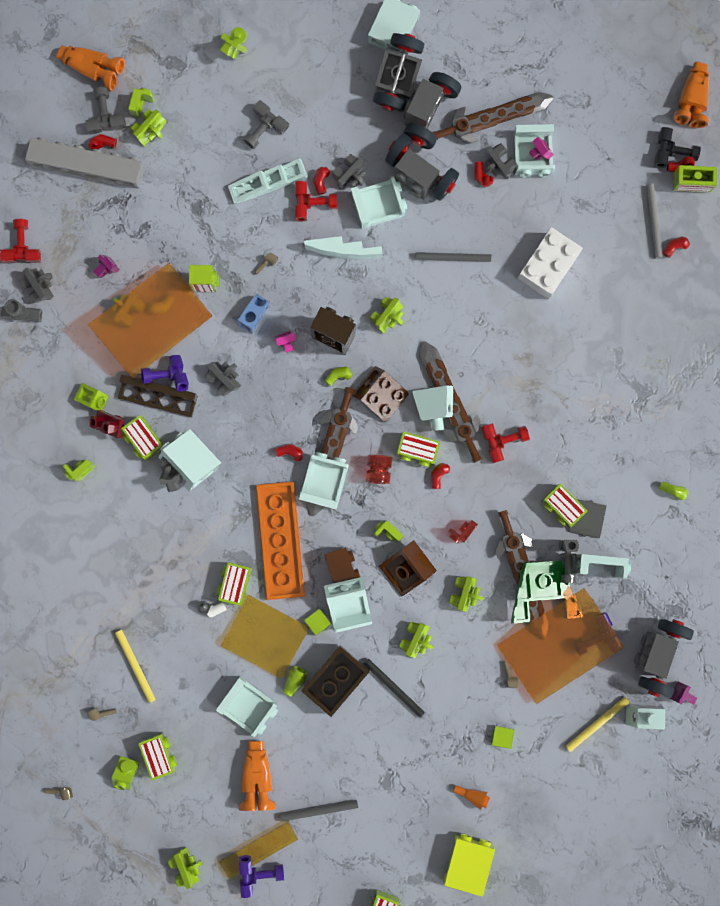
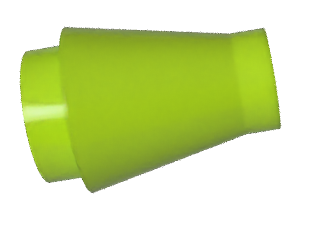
M298 666L290 669L283 692L292 697L307 680L306 676L308 673Z

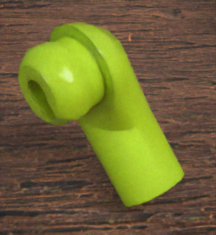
M664 481L660 484L659 490L676 496L679 500L687 498L688 490L685 487L672 485Z

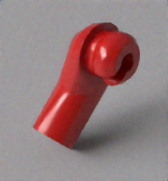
M99 134L89 141L88 146L91 150H99L105 145L115 148L117 139Z
M685 157L679 162H668L667 172H674L679 165L695 166V160L692 157Z
M474 162V179L483 187L492 185L494 179L483 172V162Z
M327 167L318 168L313 178L318 195H323L327 192L323 183L324 179L330 175V170Z
M681 236L671 239L662 254L667 258H671L675 249L689 248L690 242L688 238Z
M293 444L275 448L278 457L289 454L294 458V461H301L303 459L302 449Z
M440 463L431 472L432 489H441V477L450 472L448 464Z

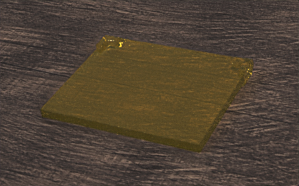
M248 595L221 647L283 679L310 627Z

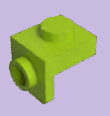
M120 756L112 775V785L119 790H130L139 762Z

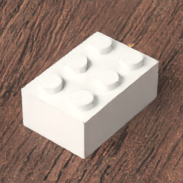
M551 227L517 279L549 299L583 247Z

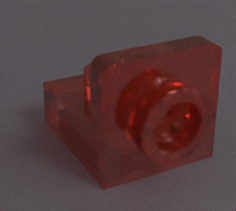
M473 520L465 521L459 528L460 534L450 528L447 531L450 533L449 538L457 544L459 542L464 543L478 524Z

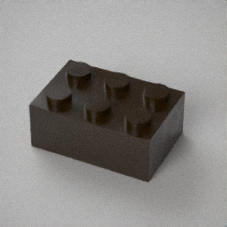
M320 307L310 327L312 338L346 355L356 335L354 320L345 315L343 317L337 315V312L330 307Z
M339 645L301 691L332 717L369 674L370 670L343 646Z

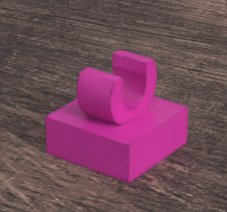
M540 137L532 141L536 147L529 154L536 161L542 156L550 159L554 155Z
M293 330L275 336L277 345H284L286 353L293 351L291 342L296 340Z

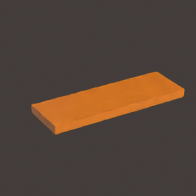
M294 481L256 485L266 600L305 597Z

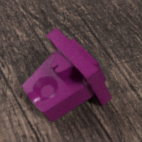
M99 255L98 258L100 260L98 262L100 264L93 272L98 277L103 278L107 273L112 274L120 269L110 257Z
M678 681L674 688L673 696L669 699L681 705L684 700L694 705L697 697L688 693L691 687Z

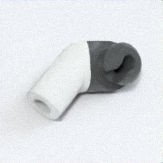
M200 601L197 604L198 611L208 617H214L227 610L223 601L216 605L209 604L206 601Z

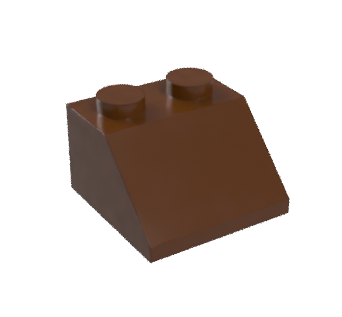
M414 540L379 565L401 597L426 581L437 571Z

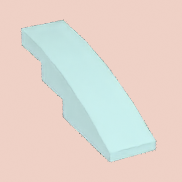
M299 158L284 166L278 165L265 172L259 171L229 185L228 188L233 202L236 204L281 189L308 176L303 162Z
M342 236L304 241L306 250L344 259L382 258L383 254L382 246L363 249L362 241L343 243Z

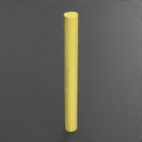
M123 631L116 632L115 635L148 703L156 700Z
M624 696L565 746L569 752L574 750L629 704L628 699Z

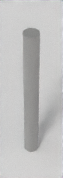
M648 184L647 194L655 259H661L663 254L654 184Z

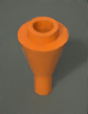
M458 785L455 786L453 791L465 797L466 800L479 810L482 807L486 808L490 799L487 796L488 792L467 790Z

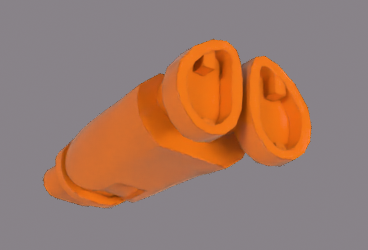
M61 45L56 56L58 60L63 61V64L68 65L70 68L96 82L101 78L104 86L109 91H113L116 88L118 80L116 74H122L125 67V60L122 57L110 59L106 53L81 47L73 48V46L66 47Z
M694 62L693 68L689 71L678 102L681 109L677 110L673 117L674 121L680 125H686L689 122V127L704 128L708 126L709 118L702 114V112L707 111L709 72L707 71V64Z
M248 741L241 792L246 793V797L239 804V811L256 810V791L259 792V811L276 809V803L268 797V792L272 791V780L266 750H264V741Z

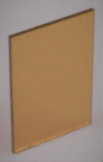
M167 263L90 322L88 326L117 359L122 368L134 379L141 373V368H148L213 315L173 266Z
M585 588L497 645L536 704L625 647Z

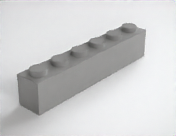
M40 137L37 139L30 138L25 158L26 162L33 167L138 189L140 188L144 171L142 162L135 157H129V159L122 158L121 155L116 153H110V155L103 154L102 151L97 149L89 151L85 150L82 146L74 145V147H70L59 141L51 143Z

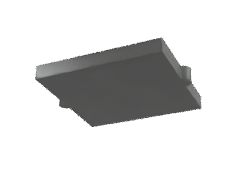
M576 499L587 512L569 528V532L582 534L583 537L600 538L607 505L593 503L592 500L588 502Z

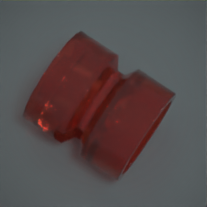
M368 455L367 466L370 470L366 472V482L390 484L391 473L389 469L392 468L393 457Z

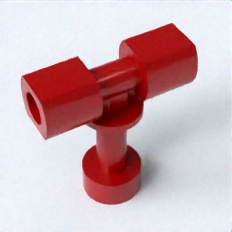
M295 182V196L297 198V205H295L296 221H307V209H311V205H329V209H337V194H329V198H311V194H307V182Z
M14 219L13 229L17 230V245H14L13 249H0V261L2 263H16V260H26L27 263H41V251L39 249H28V246L25 245V230L28 229V220Z
M493 423L481 427L484 439L488 440L490 446L488 452L492 464L504 460L501 450L504 448V444L519 439L521 442L530 440L526 426L517 428L518 432L501 437L500 433L496 434Z

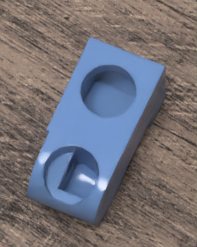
M256 294L239 317L238 326L253 334L270 301Z

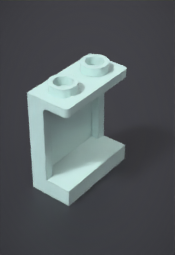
M384 0L368 34V43L383 50L388 48L401 52L399 48L390 44L393 33L411 34L416 21L420 18V10L412 4L407 5L400 0Z
M554 124L516 125L514 129V159L518 166L515 169V175H520V177H530L531 175L547 177L553 174L555 170L553 156L550 159L542 156L536 161L529 152L536 147L532 141L537 137L543 139L553 152L552 135L554 133Z
M394 176L390 177L389 181L359 189L358 186L351 188V197L361 229L405 216L407 204L404 198L401 199L399 193L402 192L400 182L395 180Z
M188 430L186 433H179L171 444L169 442L164 444L160 449L161 453L158 458L160 460L166 458L187 481L184 487L191 491L213 474L221 462L191 430Z
M316 452V455L311 454L299 500L337 510L349 464H345L346 460L338 457L330 460L327 459L326 454Z
M577 554V556H574L573 574L588 575L589 564L615 566V578H627V575H630L631 563H628L629 558Z
M362 577L324 586L335 632L363 627L373 623Z
M240 677L216 711L221 715L224 714L255 738L257 734L261 736L266 729L265 722L267 719L270 718L272 720L278 712V709H276L278 703Z

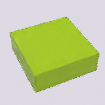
M318 609L304 620L315 636L331 625L321 609Z
M495 725L491 745L511 749L515 729Z

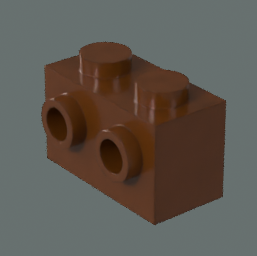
M348 547L324 554L333 584L361 577L358 568L354 569L352 562L355 561L353 551H349Z

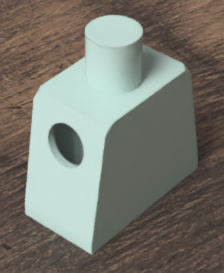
M453 386L413 391L420 419L422 421L431 420L433 431L444 430L443 418L452 417Z
M626 705L625 724L642 729H665V708L663 706Z

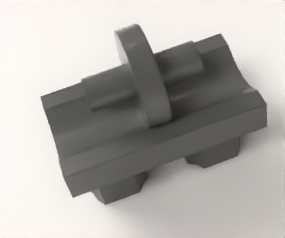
M502 143L493 148L489 146L486 150L494 160V163L490 159L485 161V164L488 166L485 173L487 175L493 173L497 177L500 174L497 170L499 167L505 177L509 179L518 164L512 157L506 162H502L500 158L508 152Z
M349 154L344 160V164L349 169L345 172L340 167H337L333 171L332 176L338 182V187L341 190L348 183L352 188L356 184L362 186L365 183L362 179L365 176V172L361 171L359 173L365 166V160L361 156L358 159L354 155Z
M25 268L23 270L25 275L19 281L25 288L33 287L34 291L29 294L33 303L51 300L54 297L49 289L52 286L50 280L53 278L51 273L45 274L42 269L38 271L37 268Z
M217 361L208 366L209 370L205 378L211 383H214L219 378L222 384L218 387V391L223 396L241 387L235 380L239 376L235 372L237 368L235 363L229 366L226 362L221 365Z
M165 458L161 463L163 472L159 479L160 484H166L168 492L177 491L180 489L179 484L183 481L182 476Z

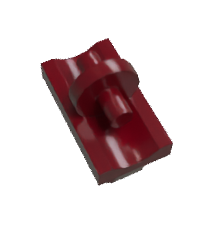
M97 410L96 416L90 417L89 426L115 438H122L121 428L124 427V419L119 415H112L103 410Z

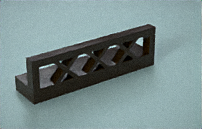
M121 374L119 382L122 385L118 399L192 418L198 398L196 393L177 391L176 388L154 382L143 384L142 379ZM126 385L134 387L137 394L132 397L124 396ZM150 391L154 394L155 399L146 402L141 395ZM170 396L174 403L165 407L160 402V399ZM184 400L191 402L189 412L181 411L178 404Z

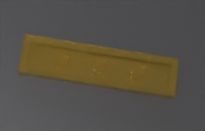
M288 821L220 860V864L228 879H231L240 874V856L250 855L251 865L253 866L297 841L298 837Z

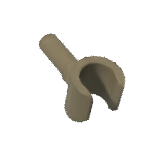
M268 253L263 263L254 272L258 274L268 263L274 266L278 257L273 253Z
M503 662L507 686L509 688H517L518 677H511L508 662Z
M95 708L88 712V716L92 721H96L104 716L117 714L116 709L99 713L98 709Z
M70 787L62 789L45 788L44 791L46 794H61L62 800H68L73 797Z

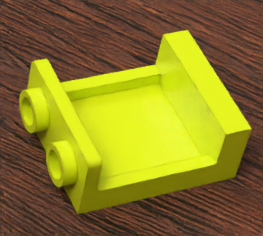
M467 834L455 835V844L447 874L445 873L443 879L444 886L483 897L495 848L491 845L490 841L485 839L476 841Z

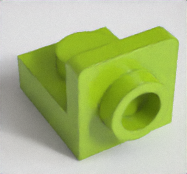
M134 88L128 109L131 116L139 117V113L144 110V101L154 103V96L150 90Z
M82 383L74 400L97 411L103 410L109 396Z
M88 459L77 463L75 470L68 464L63 465V468L66 470L64 474L71 481L74 479L78 482L96 467Z
M381 520L374 528L376 530L374 533L376 537L384 529L387 530L385 535L392 541L396 539L399 542L404 537L388 520L385 523Z

